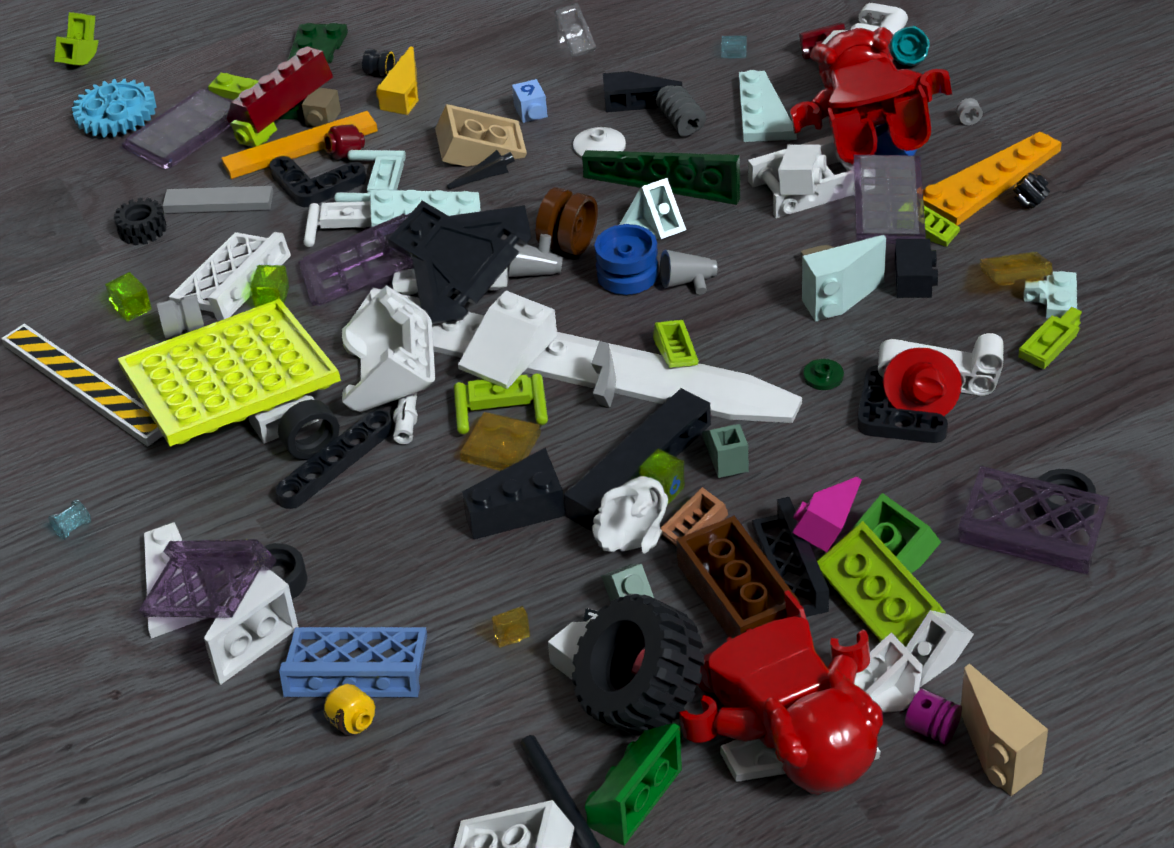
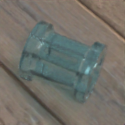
M75 499L71 502L69 508L58 515L54 513L50 515L49 522L58 536L65 540L69 537V533L82 524L88 525L91 523V517L85 506Z

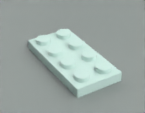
M370 190L371 232L394 233L422 200L448 216L481 211L479 192Z

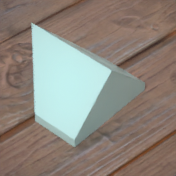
M667 178L641 187L619 225H640L649 229L656 239L659 240L686 230Z

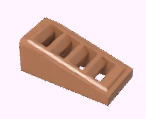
M702 487L660 528L662 536L677 547L676 539L679 537L672 532L676 528L687 535L724 520L728 516V512L722 501ZM706 508L708 512L705 514L701 510ZM697 515L701 519L697 522L692 517ZM687 522L693 527L689 530L682 524Z

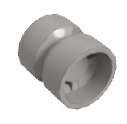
M197 294L182 297L177 304L173 300L157 303L165 339L180 336L185 329L187 332H191L204 327Z

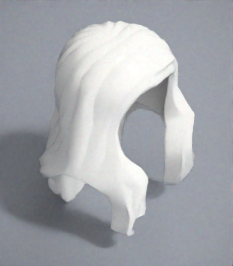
M640 476L604 494V497L601 499V507L598 508L599 514L594 517L593 522L595 524L592 527L595 540L603 548V551L615 552L619 549L623 552L642 547V552L645 554L649 549L657 545L658 539L662 535L660 522L668 504V498L664 493L661 483L653 478Z

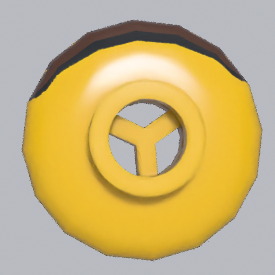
M344 684L334 688L327 695L324 704V714L326 719L342 733L355 735L367 729L372 723L375 716V704L373 699L357 686Z

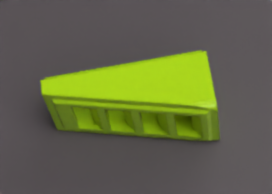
M909 199L897 213L896 229L923 239H930L931 242L945 247L948 246L960 231L958 225L913 199Z
M684 321L656 322L653 339L668 367L698 365L699 360Z

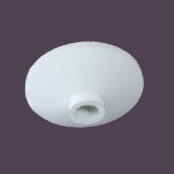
M607 127L587 129L579 133L573 141L574 152L581 158L585 150L624 151L626 146L625 137L622 133Z

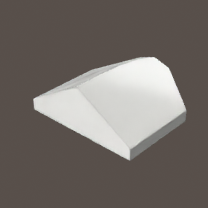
M891 632L870 652V664L862 672L856 673L854 684L869 693L871 698L882 708L883 712L904 711L910 706L914 696L920 690L923 665Z

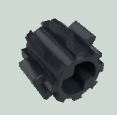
M1029 172L1012 189L1017 194L1014 198L1022 206L1028 205L1031 209L1035 208L1048 196L1050 190L1046 186L1049 182L1041 174L1034 175L1032 172Z

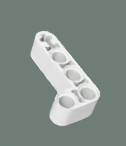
M993 333L979 336L972 353L896 339L885 340L879 346L878 372L882 377L888 363L898 353L910 348H930L945 354L956 364L962 379L961 392L978 396L989 395L995 390L1003 368V340L1000 336Z

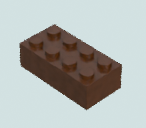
M735 515L676 539L679 568L728 637L733 639L745 633L749 628L754 629L769 622L787 618L784 592L787 590L791 592L800 604L798 598Z

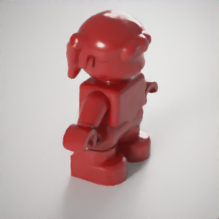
M879 27L875 31L856 28L840 32L833 36L826 44L815 45L810 53L811 59L819 65V72L825 89L819 91L811 102H801L791 108L790 114L794 134L801 132L803 127L815 125V129L821 130L823 127L822 119L828 116L834 144L840 158L847 163L860 164L869 160L877 149L878 141L874 126L887 123L888 132L895 146L905 151L916 150L928 142L931 136L932 127L928 102L930 103L933 100L932 95L936 93H943L946 96L952 95L949 72L944 69H933L922 74L909 69L897 70L892 62L893 57L889 49L893 35L890 30L884 27Z
M787 590L784 592L787 618L775 620L754 629L749 628L745 633L733 639L731 637L726 638L727 642L714 652L704 656V666L700 667L702 679L700 684L697 685L707 693H715L718 700L725 707L718 711L716 702L711 697L703 695L701 699L703 713L694 715L687 710L679 712L680 725L683 736L695 743L710 741L717 734L743 742L760 739L766 747L775 748L777 759L783 763V771L796 785L815 795L837 792L855 783L871 767L877 753L878 734L883 725L882 708L871 698L869 693L854 684L856 673L862 672L870 664L869 638L864 629L857 633V644L852 646H841L838 639L831 638L832 661L827 667L814 649L804 608L791 592Z

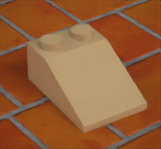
M446 104L435 127L442 161L451 165L475 166L496 150H498L501 156L511 152L514 159L525 158L527 154L519 121Z
M968 664L964 667L961 698L962 718L988 779L993 785L1001 787L1012 796L1042 774L1048 729L972 665Z

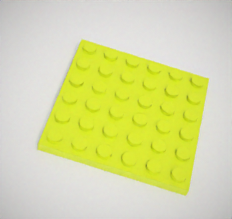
M280 299L118 358L122 371L169 446L186 443L193 437L204 433H212L218 430L219 427L232 422L243 421L250 415L272 410L276 405L289 400H298L305 394L318 389H326L332 384L341 381L338 369Z

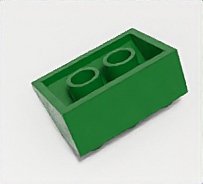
M672 723L645 730L636 742L632 741L628 745L623 759L617 766H612L609 769L605 782L598 791H593L586 800L585 810L587 824L590 829L625 846L682 770L679 725Z

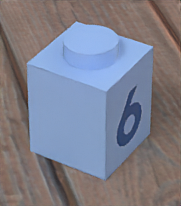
M537 79L512 85L514 107L523 123L548 117L546 96Z

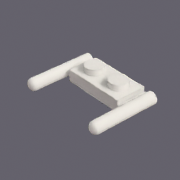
M370 201L322 203L321 206L316 203L310 204L304 245L306 247L314 245L317 225H320L321 228L332 229L371 227ZM376 232L375 242L378 245L385 244L387 233Z

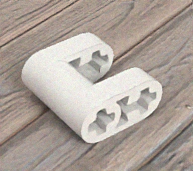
M868 3L859 14L860 23L854 24L850 30L865 28L875 31L879 27H884L894 35L895 32L905 27L908 16L904 10L898 7Z

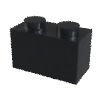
M895 239L894 262L897 298H932V286H938V269L932 268L936 267L937 254L936 250H931L930 239Z

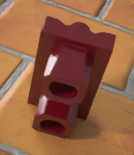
M837 23L799 33L803 58H811L810 53L813 47L817 44H822L833 30H845L844 23Z

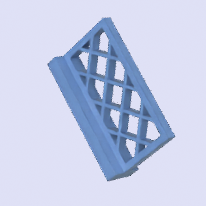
M295 627L286 662L281 663L279 670L283 696L327 697L334 688L344 684H353L369 697H418L420 690L419 675L427 639L426 627ZM302 639L317 640V642L308 647L301 644ZM340 639L350 640V642L341 647L334 644ZM373 639L383 640V642L374 647L367 644V642ZM406 639H417L416 642L407 647L400 643ZM324 648L331 651L321 658L315 655V653ZM357 648L364 651V653L355 658L348 655V653ZM390 648L397 651V653L388 658L381 654ZM307 658V659H308L309 661H311V662H301V661H303V660H305V659ZM340 658V659H341L342 661H344V662H334V661H336V660H338V659ZM371 659H374V660L377 661V662H367V661H369V660H371ZM404 659H407V660H409L410 662H401V661H403Z

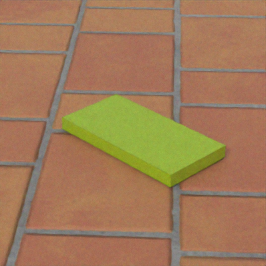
M864 521L817 560L823 576L880 641L884 640L892 632L906 647L930 610L946 613L940 604Z

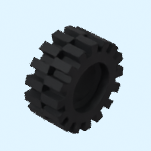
M138 198L137 202H134L133 199L129 200L128 205L125 203L121 204V208H117L116 214H114L118 235L127 244H130L132 241L134 245H139L141 241L143 245L148 244L147 240L154 242L157 240L156 236L161 237L163 232L166 231L167 224L162 205L156 200L152 202L151 198H146L145 201H143V198Z

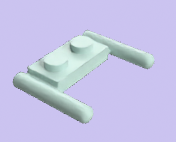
M350 150L347 154L349 160L375 161L367 193L338 192L335 194L334 199L335 202L370 201V190H397L404 166L403 161L406 158L405 151Z

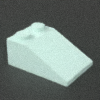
M884 235L802 256V301L815 322L842 315L884 283L886 237Z

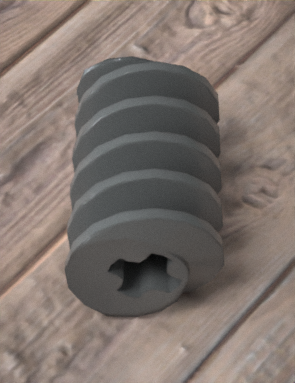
M665 86L658 92L656 104L680 136H690L704 126L706 114L690 93L687 92L686 88L682 86Z

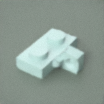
M1047 271L1046 280L1025 281L1024 302L1046 304V318H1050L1052 315L1061 318L1071 307L1077 309L1076 272Z

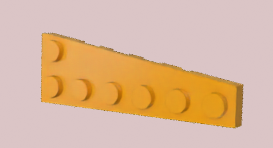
M1038 132L936 184L928 185L926 189L914 195V200L954 224L959 225L1016 184L1027 173L1034 171L1059 153L1062 142L1047 134Z

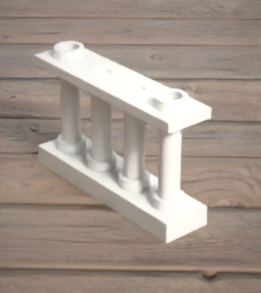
M833 135L801 144L821 145V153L826 155V171L822 172L823 179L821 184H817L814 195L780 194L778 169L786 149L748 160V182L750 185L756 187L767 184L774 193L773 215L775 218L875 189L876 166L870 164L859 168L857 164L847 163L842 160L835 147ZM841 162L847 172L834 175L827 165Z

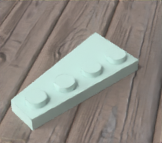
M756 70L739 72L744 142L797 140V134H794L792 121L766 72Z

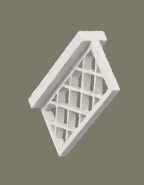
M235 232L169 296V299L177 304L182 297H186V294L196 291V293L190 295L197 294L201 310L214 312L216 319L219 321L231 317L254 293L256 277L259 279L260 287L291 256L283 233L274 232L269 238ZM238 243L244 244V245L235 247ZM249 252V254L234 258L235 256ZM230 258V260L218 263L219 261H223ZM232 268V270L217 275V273ZM212 274H213V276H211V277L202 279L203 277H206V276H209V275H212ZM215 285V287H211V288H208V289H205V290H202V291L200 290V289H203V288H206V287Z

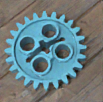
M113 79L110 84L103 81V86L100 87L94 84L93 90H84L86 95H78L79 100L74 101V107H72L75 124H78L79 129H84L85 133L92 131L93 136L102 133L103 137L107 136L108 133H112L113 137H115L117 132H122L125 135L128 129L136 131L135 126H145L144 120L150 121V115H154L155 108H157L154 93L150 90L149 86L144 87L143 82L136 84V80L127 83L126 79H123L120 83Z

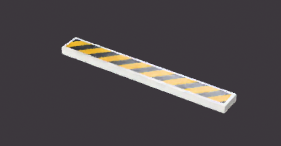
M25 323L1 338L6 348L147 447L163 436L144 405Z

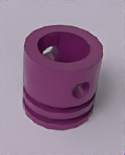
M920 689L908 708L905 727L926 737H931L935 741L939 740L940 743L945 745L951 740L958 727L962 715V706L959 704L954 705V702L950 700L946 701L945 698L925 689Z

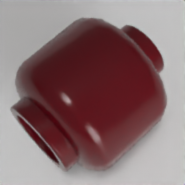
M353 124L332 126L324 136L325 150L336 160L348 159L347 154L350 150H361L365 146L363 133L359 132L358 128Z

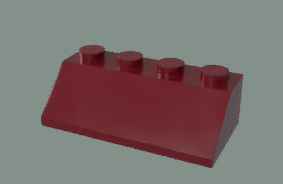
M308 46L301 48L291 59L280 63L272 73L261 77L253 87L242 91L239 97L230 104L226 118L228 123L234 120L250 123L254 132L259 133L333 78L323 51Z

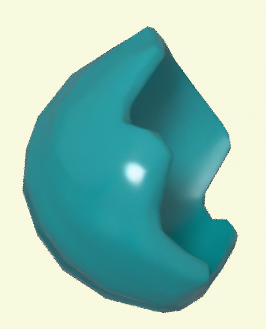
M916 26L902 28L895 32L892 37L891 55L903 66H917L928 55L930 47L929 38Z

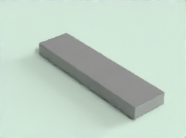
M272 186L167 189L163 210L164 213L270 210L274 193Z

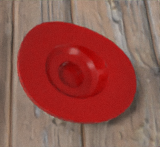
M917 347L904 350L891 359L883 375V388L887 399L896 409L932 412L945 416L954 408L959 399L962 379L958 367L948 356L934 349Z

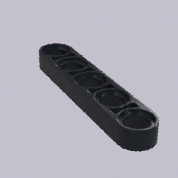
M375 410L368 413L280 481L275 489L279 505L285 509L301 506L386 439L393 431L390 414L384 410ZM376 422L386 423L384 426L378 428L371 426ZM354 439H364L360 444H350ZM339 455L343 457L339 461H328L332 456ZM310 473L321 474L315 479L305 478ZM287 491H298V493L294 496H283V494Z

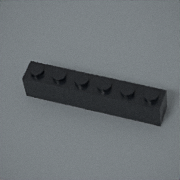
M682 388L672 397H668L659 409L653 414L648 415L636 430L630 432L624 441L615 449L610 450L601 462L595 467L590 468L578 483L566 491L564 494L566 517L593 532L592 527L595 524L593 520L599 514L598 508L601 507V499L604 497V494L640 476L654 479L700 436L702 431H705L711 425L710 402Z

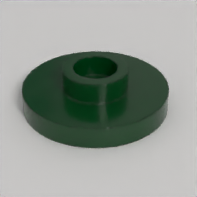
M817 359L805 366L803 377L806 384L814 389L831 390L842 383L844 370L836 361Z

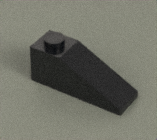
M630 71L603 73L606 113L658 108L656 97L661 88L665 86H682V82Z

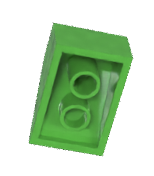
M883 493L849 531L851 532L864 521L911 574L924 564L941 543L930 526Z

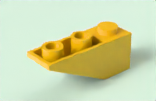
M410 46L393 69L389 71L382 83L378 85L376 97L379 100L380 110L408 115L419 101L413 47Z

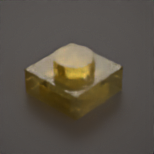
M523 606L492 617L494 638L499 648L530 637L528 614Z

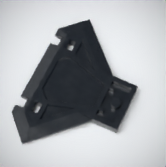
M422 200L388 238L389 246L413 260L420 306L429 315L432 324L463 320L469 313L463 306L467 301L475 305L519 254V251L514 246L517 242L526 245L531 240V232L525 205L448 216ZM503 234L507 236L505 240L501 239ZM453 293L457 295L454 300L450 298Z

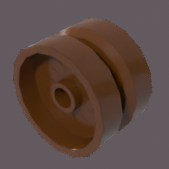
M558 187L550 189L540 205L536 218L535 233L538 244L540 235L547 234L551 235L550 249L557 250L560 248L562 252L576 256L583 254L593 238L597 225L598 208L595 198L581 193L573 195L571 191Z

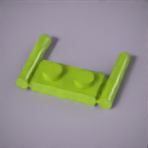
M533 374L530 378L527 375H520L508 389L486 380L468 381V385L461 382L454 384L457 431L460 434L469 432L468 407L471 410L531 404L530 400H533L536 423L545 425L548 422L543 377L541 374Z

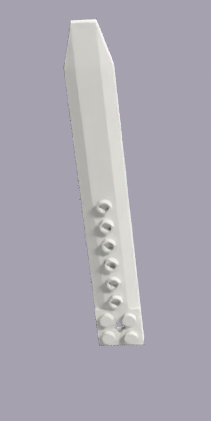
M373 288V289L370 291V293L368 294V296L366 297V299L363 301V303L361 304V306L359 307V309L356 311V313L354 314V316L352 317V319H353L382 289ZM401 294L421 307L418 297ZM469 312L463 320L432 324L434 352L462 358L484 315ZM557 332V337L524 372L529 374L538 373L542 377L595 388L599 374L595 372L591 363L599 341ZM608 343L616 375L614 391L616 394L663 404L668 397H672L682 388L710 402L712 416L745 421L793 423L802 404V397L749 374L699 363L693 366L669 368L662 355Z

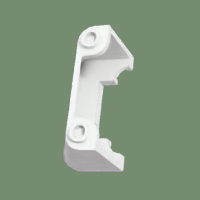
M386 285L342 329L345 350L349 354L361 358V381L356 386H346L342 392V402L353 411L363 412L425 390L435 380L433 331L429 315L421 307Z

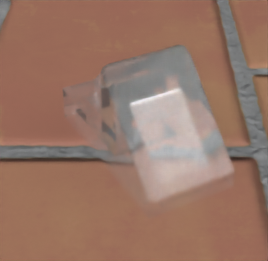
M578 2L555 9L559 43L565 41L571 57L574 58L595 51L597 48Z

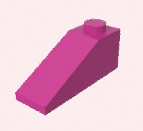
M854 477L814 493L808 504L802 501L793 516L797 520L793 533L828 552L844 526L862 480Z

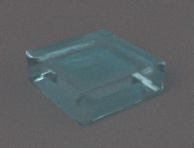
M722 36L721 58L747 57V36Z

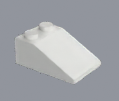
M505 291L489 307L458 364V369L508 389L557 337L555 309Z
M264 564L246 575L236 584L204 637L215 679L220 685L294 632L295 627H298L289 585Z
M551 800L462 820L454 848H570L574 826L556 803Z

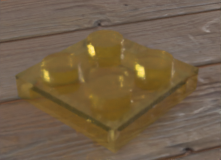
M1038 252L980 259L981 271L992 281L1002 286L1012 285L1015 283V280L1026 279V281L1031 282L1041 281L1044 279V276L1053 275L1052 263Z
M484 412L460 451L461 461L502 471L528 457L541 434L540 425Z

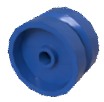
M633 224L615 225L597 236L594 244L597 261L596 273L598 283L604 289L616 294L628 295L647 290L656 282L659 275L657 241L655 235L649 229Z

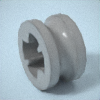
M973 98L962 100L956 107V113L964 125H973L983 116V111L978 101Z

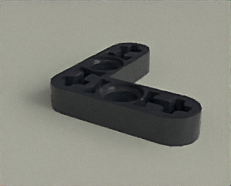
M280 156L270 162L273 179L300 207H309L312 203L319 204L333 198L338 192L345 193L361 186L366 181L365 167L358 162L347 163L312 179L290 157ZM299 180L298 182H295V183H289V182H291V181ZM335 183V185L325 186L327 184Z
M878 365L871 366L867 370L858 411V430L862 434L926 443H939L946 438L948 421L943 415L932 412L889 408L890 402L884 392L883 377L878 372ZM877 379H882L881 386L876 385ZM872 397L881 398L883 401L879 403H873L868 401V399ZM870 414L875 415L874 422H869ZM903 421L910 424L908 427H898L895 425V423Z

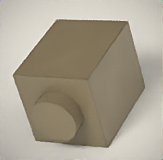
M319 87L307 96L302 104L306 126L318 127L335 121L341 112L338 90Z

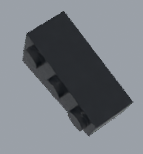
M546 448L462 491L466 520L474 540L565 516L563 490Z

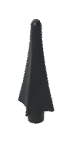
M496 150L474 168L450 182L447 188L454 189L477 180L509 173L506 165L514 162V157L511 152L501 156L498 150Z

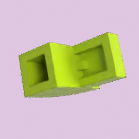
M69 12L67 37H56L54 62L86 65L94 57L99 41L94 40V15Z

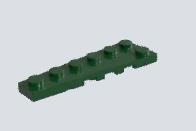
M299 24L289 59L295 56L298 50L308 46L323 51L327 63L331 64L334 59L333 53L336 49L339 50L348 34L347 24ZM305 99L278 119H299L303 113L302 104Z
M585 150L582 155L583 177L587 179L641 188L667 178L673 194L737 205L740 200V155Z

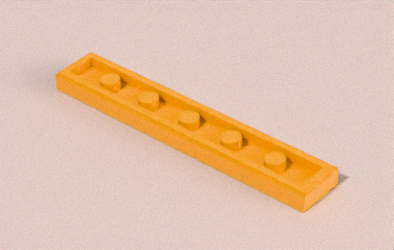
M364 111L222 157L221 159L224 168L230 178L233 179L270 167V162L276 157L286 156L295 159L325 149L324 136L332 126L353 124L365 136L377 132V124L369 112Z

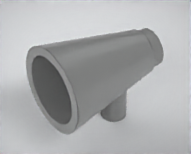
M541 234L538 248L517 242L514 248L519 251V254L509 265L508 277L561 274L563 257L549 252L551 235Z
M663 250L661 254L660 277L664 288L693 282L696 294L701 295L707 292L704 279L717 275L718 267L716 260L670 250Z

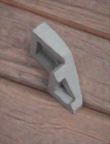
M599 341L591 363L595 372L599 374L593 395L599 405L610 408L615 391L616 375L609 344Z

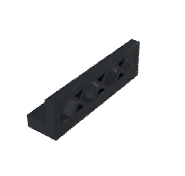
M790 497L777 499V515L752 520V527L762 552L782 579L787 571L800 576L796 584L784 581L795 596L799 595L810 600L811 604L802 606L806 617L829 612V588L809 542L793 533L797 520L793 518L796 511ZM779 526L781 530L777 538L763 531V529ZM777 548L790 552V556L786 561L773 556Z

